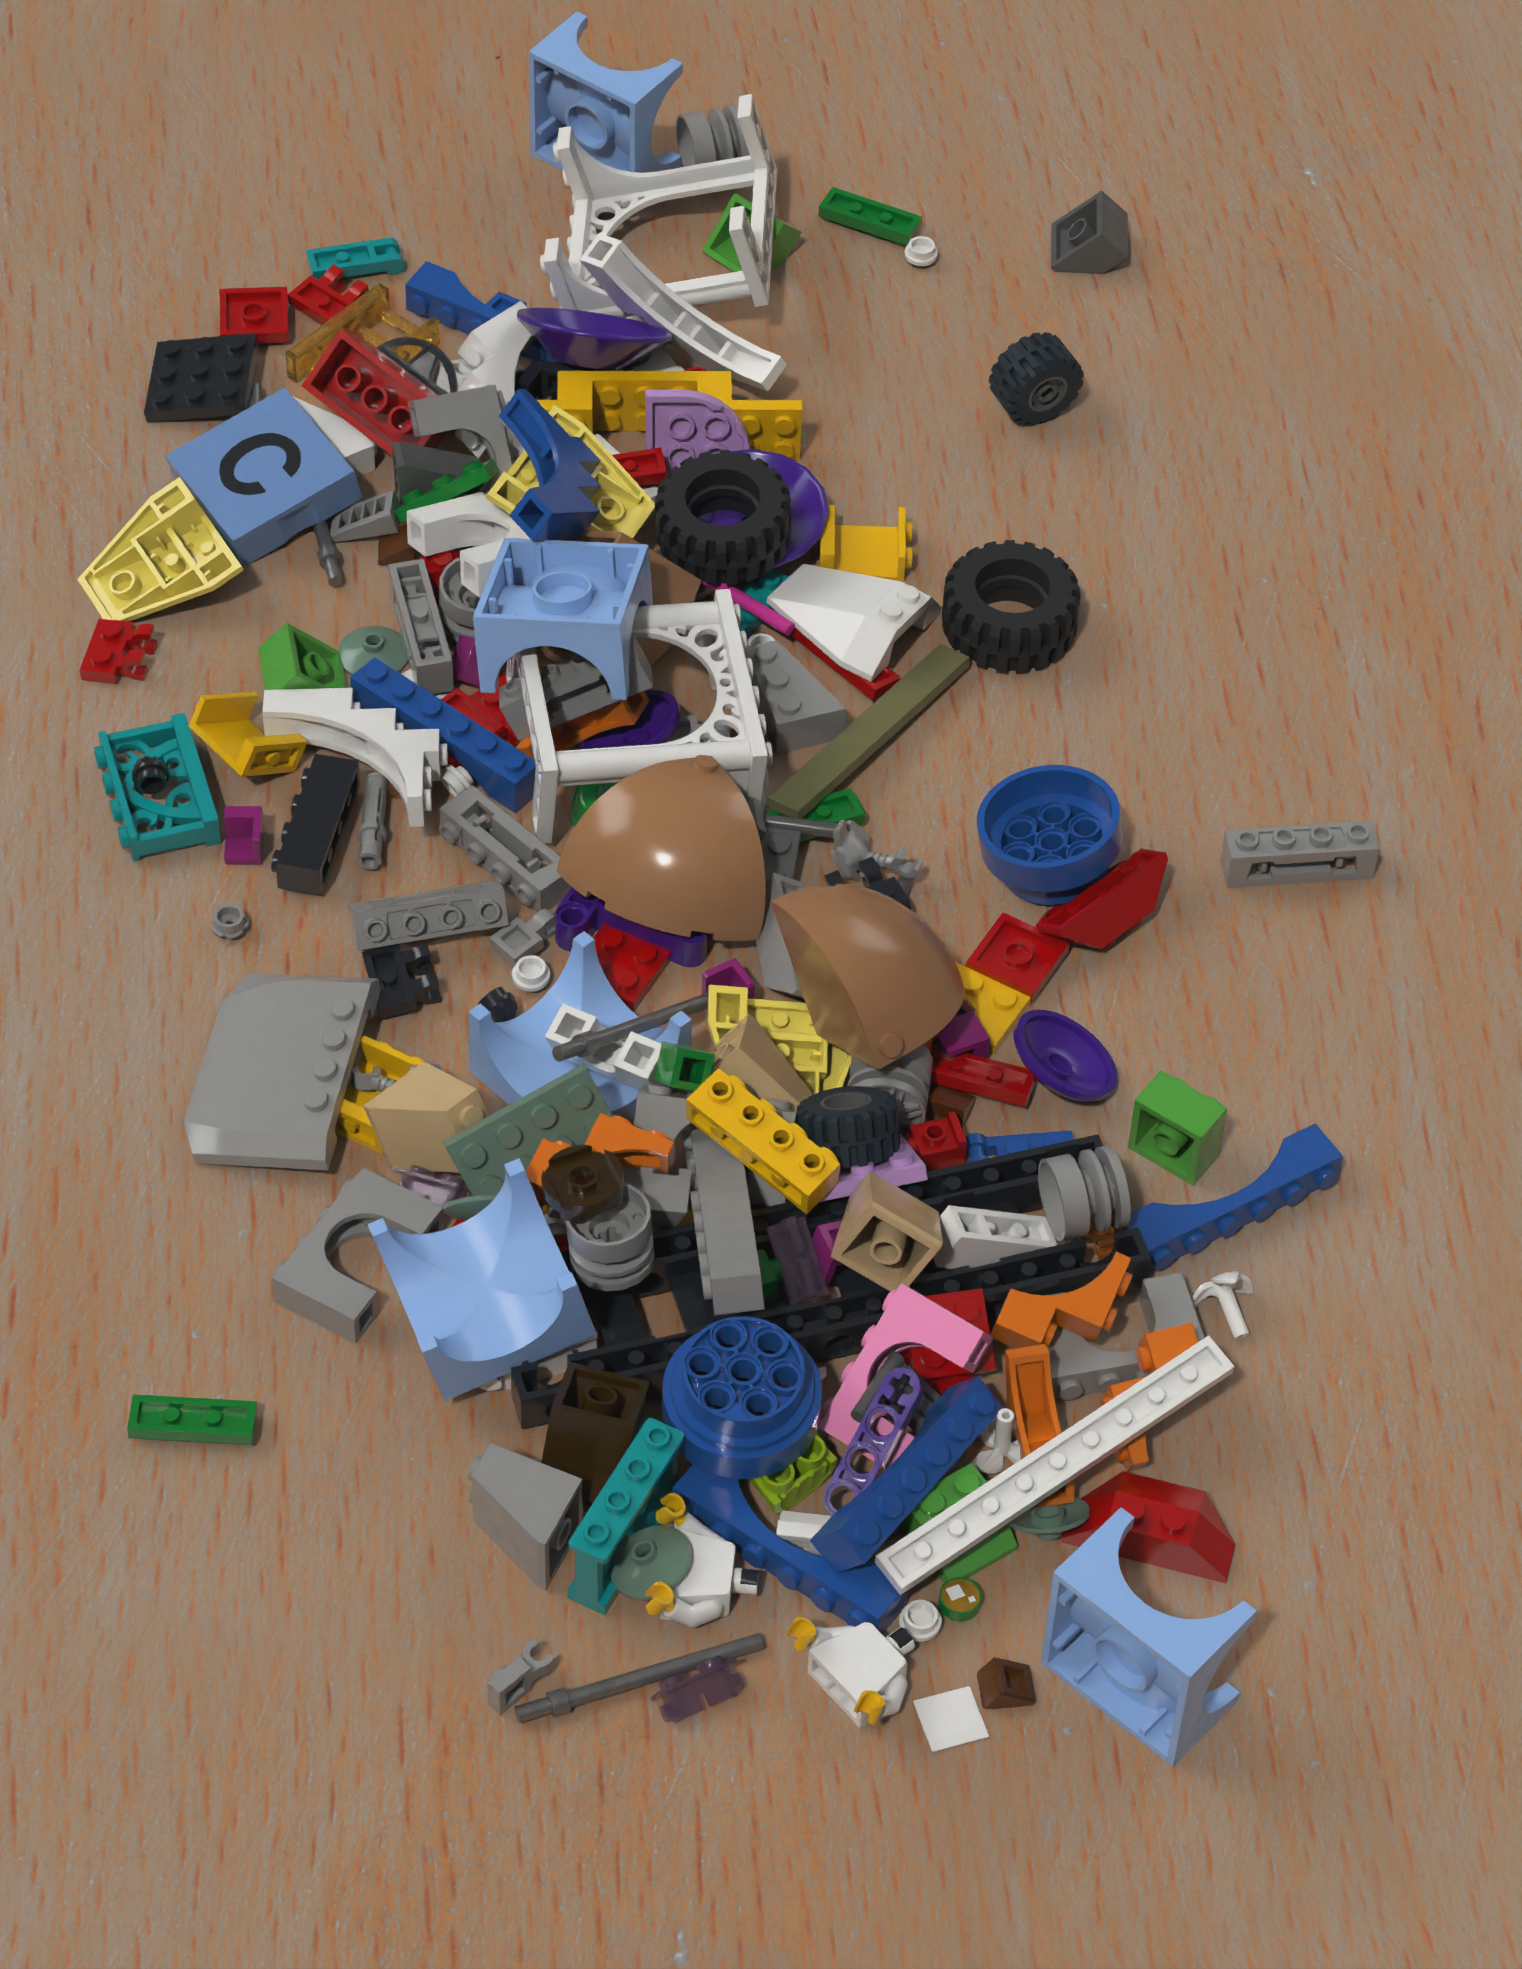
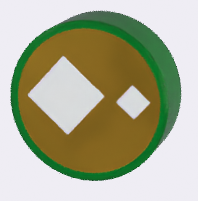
M956 1577L949 1579L940 1589L939 1608L943 1615L953 1621L962 1622L970 1620L980 1610L981 1590L975 1582L968 1578Z

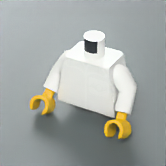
M669 1493L660 1499L661 1504L666 1507L656 1511V1520L663 1525L674 1522V1528L679 1530L688 1540L692 1558L687 1574L673 1590L664 1582H656L645 1592L647 1597L653 1598L646 1605L648 1614L653 1616L660 1614V1619L675 1620L689 1628H696L718 1617L729 1615L732 1593L757 1595L759 1570L735 1568L736 1545L716 1534L690 1513L685 1512V1502L678 1494Z
M804 1617L795 1618L785 1634L786 1636L797 1638L794 1643V1648L797 1652H803L806 1647L811 1648L808 1656L807 1673L859 1728L863 1727L867 1722L875 1725L879 1718L899 1712L908 1687L906 1681L908 1663L903 1656L915 1648L914 1640L908 1631L899 1627L884 1637L872 1623L864 1622L856 1627L822 1628L815 1627L810 1620Z

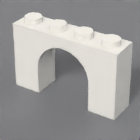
M483 492L408 510V544L425 557L456 548L476 546L460 551L461 584L478 597L482 595L504 538L530 539L509 516L510 514L486 499V495Z

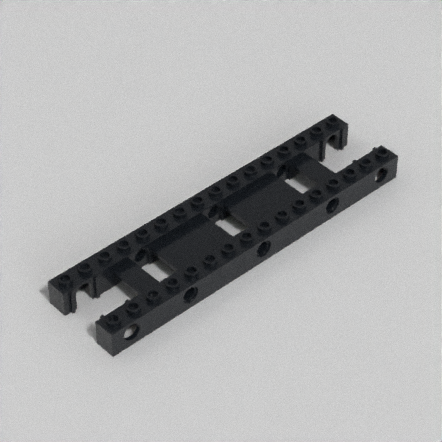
M1099 1134L928 1171V1180L896 1187L937 1210L939 1217L948 1205L1020 1214L1021 1212L1043 1208L1038 1184V1166L1041 1159L1070 1154L1078 1165L1080 1151L1091 1149L1094 1152L1096 1147H1101L1103 1144ZM849 1196L819 1202L808 1214H805L792 1202L751 1210L757 1250L764 1249L768 1259L777 1258L783 1277L782 1281L778 1282L777 1299L764 1302V1310L714 1315L712 1299L704 1300L694 1223L652 1232L655 1262L650 1274L639 1284L625 1290L606 1292L588 1287L580 1282L571 1270L569 1250L560 1252L569 1272H572L586 1308H593L605 1347L579 1352L578 1349L572 1350V1354L567 1355V1366L569 1362L649 1381L646 1401L662 1397L665 1370L676 1350L687 1339L716 1321L741 1316L769 1321L782 1328L800 1343L814 1362L861 1352L863 1346H861L862 1339L867 1330L879 1322L884 1313L882 1310L883 1303L890 1291L843 1264L837 1266L833 1274L841 1297L814 1303L813 1300L803 1302L790 1264L808 1260L805 1253L817 1226L841 1221ZM1121 1227L1114 1234L1111 1253L1106 1258L1097 1262H1086L1087 1245L1085 1240L1072 1238L1069 1243L1002 1257L999 1259V1262L970 1268L969 1265L953 1269L938 1268L932 1258L909 1287L923 1296L982 1288L988 1323L997 1321L1011 1288L1033 1295H1052L1077 1290L1097 1278L1107 1268L1116 1252L1131 1258L1126 1272L1133 1276L1126 1292L1141 1289L1143 1279L1148 1278L1151 1258L1138 1227L1127 1230L1125 1227ZM671 1290L685 1332L661 1338H655V1335L646 1337L634 1298ZM528 1360L523 1361L520 1366L511 1367V1396L521 1429L549 1423L551 1407L562 1381L560 1380L550 1385L538 1384L535 1362L528 1363ZM704 1371L695 1372V1374H698V1375H706V1374H709V1373L704 1372Z

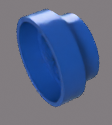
M1044 765L1017 772L999 782L988 792L980 804L977 813V830L985 865L1016 896L1036 904L1057 905L1070 902L1107 874L1108 868L1117 858L1122 846L1121 814L1115 792L1102 778L1078 767Z
M741 1316L722 1319L708 1325L687 1339L671 1357L665 1370L662 1386L663 1423L684 1432V1442L678 1452L690 1463L708 1473L734 1479H752L771 1475L788 1467L801 1457L816 1435L822 1399L820 1374L812 1357L805 1348L779 1326L755 1317ZM704 1371V1372H707V1373H709V1374H706V1375H698V1374H695V1372ZM737 1378H747V1379H749V1381L742 1382V1381H738V1380H736V1379H737ZM779 1384H788V1385H790V1386H792V1387L782 1388V1387H779V1386H777V1385H779ZM719 1405V1406H722L723 1408H722V1409H712V1408H710L709 1406ZM752 1412H762V1413H764L765 1415H763V1416H755V1415H753V1414H751V1413H752Z

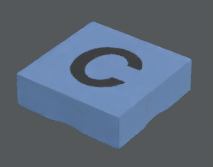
M285 387L165 455L173 479L176 480L179 477L182 479L242 567L283 545L301 530L321 523L363 498L354 470Z

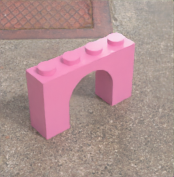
M901 1283L897 1290L893 1289L887 1295L882 1306L884 1313L877 1325H872L865 1333L861 1342L863 1349L856 1361H851L844 1369L840 1379L843 1384L836 1396L830 1397L823 1405L820 1412L822 1420L818 1428L849 1446L860 1425L859 1422L851 1417L850 1413L891 1352L900 1353L917 1347L932 1349L953 1363L974 1373L994 1337ZM880 1416L873 1424V1432L878 1436H886L893 1431L895 1423L888 1416ZM905 1430L886 1469L912 1442L915 1437L914 1434ZM861 1453L875 1462V1457L872 1454Z

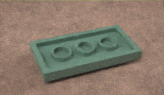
M583 1063L443 1141V1144L473 1196L498 1195L505 1181L506 1172L504 1164L520 1158L526 1172L543 1138L552 1142L563 1141L571 1146L584 1145L599 1114L602 1113L612 1117V1114Z

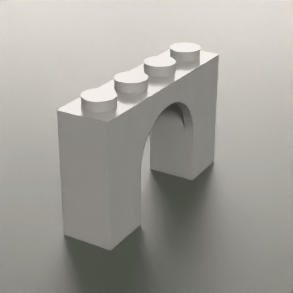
M486 385L407 401L414 437L462 429L476 435L484 443L490 460L494 459L500 471L493 478L486 481L478 492H483L487 495L504 471L507 473L514 464L515 460L511 461L508 448L513 445L512 434L508 426H504L503 420L499 417L505 408V400L502 391H497L496 385Z
M649 1083L648 1089H641L637 1093L634 1126L645 1131L656 1130L665 1134L674 1142L675 1148L679 1133L685 1126L691 1123L686 1119V1099L694 1091L688 1090L687 1094L673 1093L672 1087L664 1084ZM767 1099L774 1106L780 1117L789 1124H797V1109L790 1108V1101ZM672 1166L668 1173L654 1169L653 1173L671 1175ZM629 1167L628 1171L640 1172L641 1167ZM749 1169L747 1188L751 1204L773 1206L788 1202L787 1198Z
M362 1167L353 1179L350 1178L343 1184L339 1197L331 1207L326 1206L321 1211L317 1224L309 1234H303L299 1238L294 1252L288 1260L279 1263L275 1268L271 1278L274 1301L322 1327L357 1343L378 1316L377 1291L334 1269L329 1263L331 1255L338 1247L350 1240L373 1237L367 1224L381 1218L391 1228L403 1233L427 1234L444 1230L443 1207Z
M1182 1272L1143 1279L1139 1303L1149 1333L1193 1322L1198 1342L1204 1339ZM1057 1326L1050 1345L1047 1347L1050 1352L1051 1377L1055 1400H1073L1082 1395L1104 1393L1112 1384L1148 1376L1147 1372H1142L1138 1366L1136 1348L1124 1352L1105 1351L1091 1345L1082 1336Z

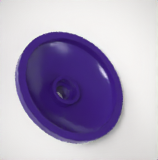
M646 690L645 692L650 701L634 725L616 727L595 734L578 743L577 748L579 750L666 743L678 725L681 714L680 707L670 693L661 690Z
M1032 1010L1023 1014L1015 1024L1013 1038L1017 1053L1027 1070L1047 1089L1068 1099L1086 1102L1102 1100L1114 1089L1117 1083V1071L1110 1054L1101 1042L1079 1023L1056 1012Z

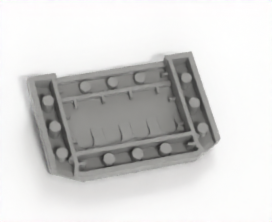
M248 973L221 1002L183 1121L195 1162L198 1164L329 1171L338 1140L334 1129L366 1019L373 1018L381 991L379 979Z

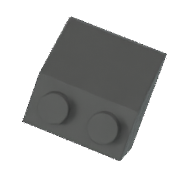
M1100 191L1052 223L1051 268L1055 272L1103 274L1109 269L1119 266L1128 258V213L1103 191Z

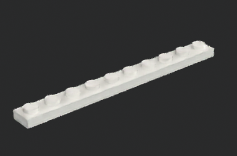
M1208 1335L878 1554L875 1558L876 1565L900 1595L1231 1375L1235 1366Z

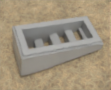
M395 491L374 496L334 514L330 530L332 543L398 533L400 521L394 510L401 504ZM347 522L346 526L341 527L342 523Z

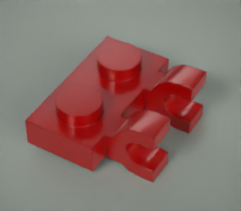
M332 265L318 280L310 275L288 293L290 305L336 334L339 329L348 327L361 316V311L371 305L370 299L363 296L369 291L368 285L360 280L353 283L346 293L341 294L346 290V285L339 281L344 276V270L336 265Z
M98 619L79 670L81 680L117 684L119 676H125L134 680L145 681L148 667L147 665H142L145 654L154 655L157 648V640L151 639L154 625L140 624L135 628L133 622Z

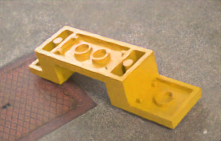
M558 371L557 400H537L547 412L555 404L582 422L592 433L593 431H645V390L698 391L719 399L738 415L746 428L750 449L783 454L792 460H800L802 400H732L731 371Z

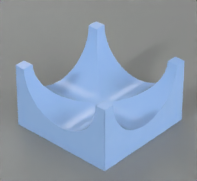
M578 11L529 51L530 155L563 171L561 162L557 163L555 160L553 143L557 142L559 128L572 126L578 144L590 156L610 167L638 173L657 172L681 167L682 156L673 151L662 156L652 155L651 133L656 114L665 95L674 82L683 74L682 62L671 58L660 66L641 71H619L598 65L587 58L578 46L580 36L587 28V16Z
M504 538L473 615L480 692H496L500 668L514 654L532 647L553 646L573 651L586 658L604 676L612 699L627 700L629 694L630 641L635 613L638 606L653 605L649 545L562 540L532 541L531 539Z
M585 931L573 938L570 956L557 981L541 1000L520 1016L505 1022H493L491 1012L481 1004L468 1012L469 1072L508 1105L580 1066L568 1060L556 1061L552 1055V1049L545 1038L562 1004L597 1017L605 1028L639 1017L625 1005L607 980L597 957L595 939ZM679 1011L669 1019L667 1028L656 1027L639 1033V1035L659 1043L665 1041L691 1046L692 1019L684 1012ZM588 1069L612 1116H621L631 1122L635 1118L637 1093L640 1090Z
M520 1158L504 1164L506 1172L505 1181L494 1200L477 1215L459 1225L434 1233L409 1234L391 1228L383 1218L367 1224L444 1401L510 1373L511 1367L520 1366L523 1361L528 1360V1363H533L596 1335L572 1272H569Z
M1120 1507L1053 1572L1041 1664L1173 1767L1238 1702L1240 1692L1228 1682L1214 1691L1207 1693L1206 1691L1227 1653L1244 1631L1255 1621L1257 1610L1243 1600L1231 1610L1214 1617L1185 1619L1164 1614L1144 1603L1127 1585L1120 1569L1119 1549L1134 1523V1517Z

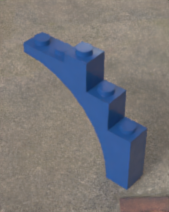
M518 389L499 417L514 433L527 452L535 468L539 487L529 488L509 516L532 541L581 538L600 513V510L590 500L601 486L591 476L601 460L579 437H571L526 389Z

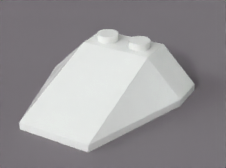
M802 564L767 597L766 601L780 615L793 622L797 630L840 667L870 682L889 665L894 642L911 625L924 630L941 614L942 607L931 596L901 581Z

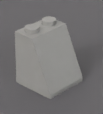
M490 1443L482 1457L477 1456L474 1459L468 1474V1479L472 1480L469 1501L473 1503L474 1522L539 1588L547 1590L569 1550L570 1538L583 1519L582 1479Z

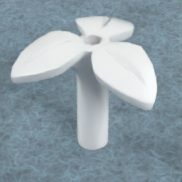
M1232 1271L1217 1275L1210 1279V1282L1200 1285L1191 1297L1194 1309L1208 1296H1215L1220 1301L1234 1340L1248 1336L1250 1333L1233 1292L1253 1294V1285L1250 1278L1239 1274V1271Z
M1004 1408L999 1410L997 1416L979 1435L980 1441L983 1444L993 1448V1450L979 1452L975 1458V1467L982 1473L995 1474L1004 1470L1003 1457L1007 1456L1014 1464L1021 1460L1018 1441L1011 1442L1014 1413L1010 1409Z

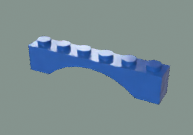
M427 261L405 284L406 310L468 335L474 329L502 313L474 297L462 285L455 272ZM536 338L520 354L542 364L543 361L563 363L556 360Z
M376 657L350 677L353 701L360 702L361 709L396 708L397 723H404L406 728L439 729L440 744L447 743L448 752L467 769L489 797L515 814L533 799L536 770L534 759Z
M1315 1123L1284 1138L1278 1154L1268 1169L1253 1183L1240 1191L1218 1200L1198 1204L1170 1205L1152 1202L1131 1212L1129 1224L1125 1228L1127 1230L1138 1227L1151 1258L1149 1272L1155 1269H1165L1174 1260L1188 1253L1195 1254L1201 1251L1208 1243L1220 1237H1230L1239 1228L1253 1221H1262L1279 1208L1286 1205H1295L1304 1196L1318 1189L1325 1190L1331 1187L1339 1178L1343 1155Z
M979 1376L948 1387L926 1411L925 1420L920 1430L902 1454L866 1489L834 1513L811 1538L810 1542L835 1573L865 1564L996 1417L998 1411L1003 1409Z
M692 1465L672 1487V1493L678 1494L684 1500L685 1512L690 1513L716 1534L736 1545V1552L741 1554L751 1566L765 1569L777 1577L784 1587L790 1590L796 1589L810 1598L817 1608L824 1612H832L846 1621L848 1626L856 1627L864 1622L872 1623L883 1634L906 1606L908 1590L900 1595L875 1562H866L865 1564L835 1573L823 1557L805 1552L777 1536L751 1510L741 1492L738 1479L717 1476Z

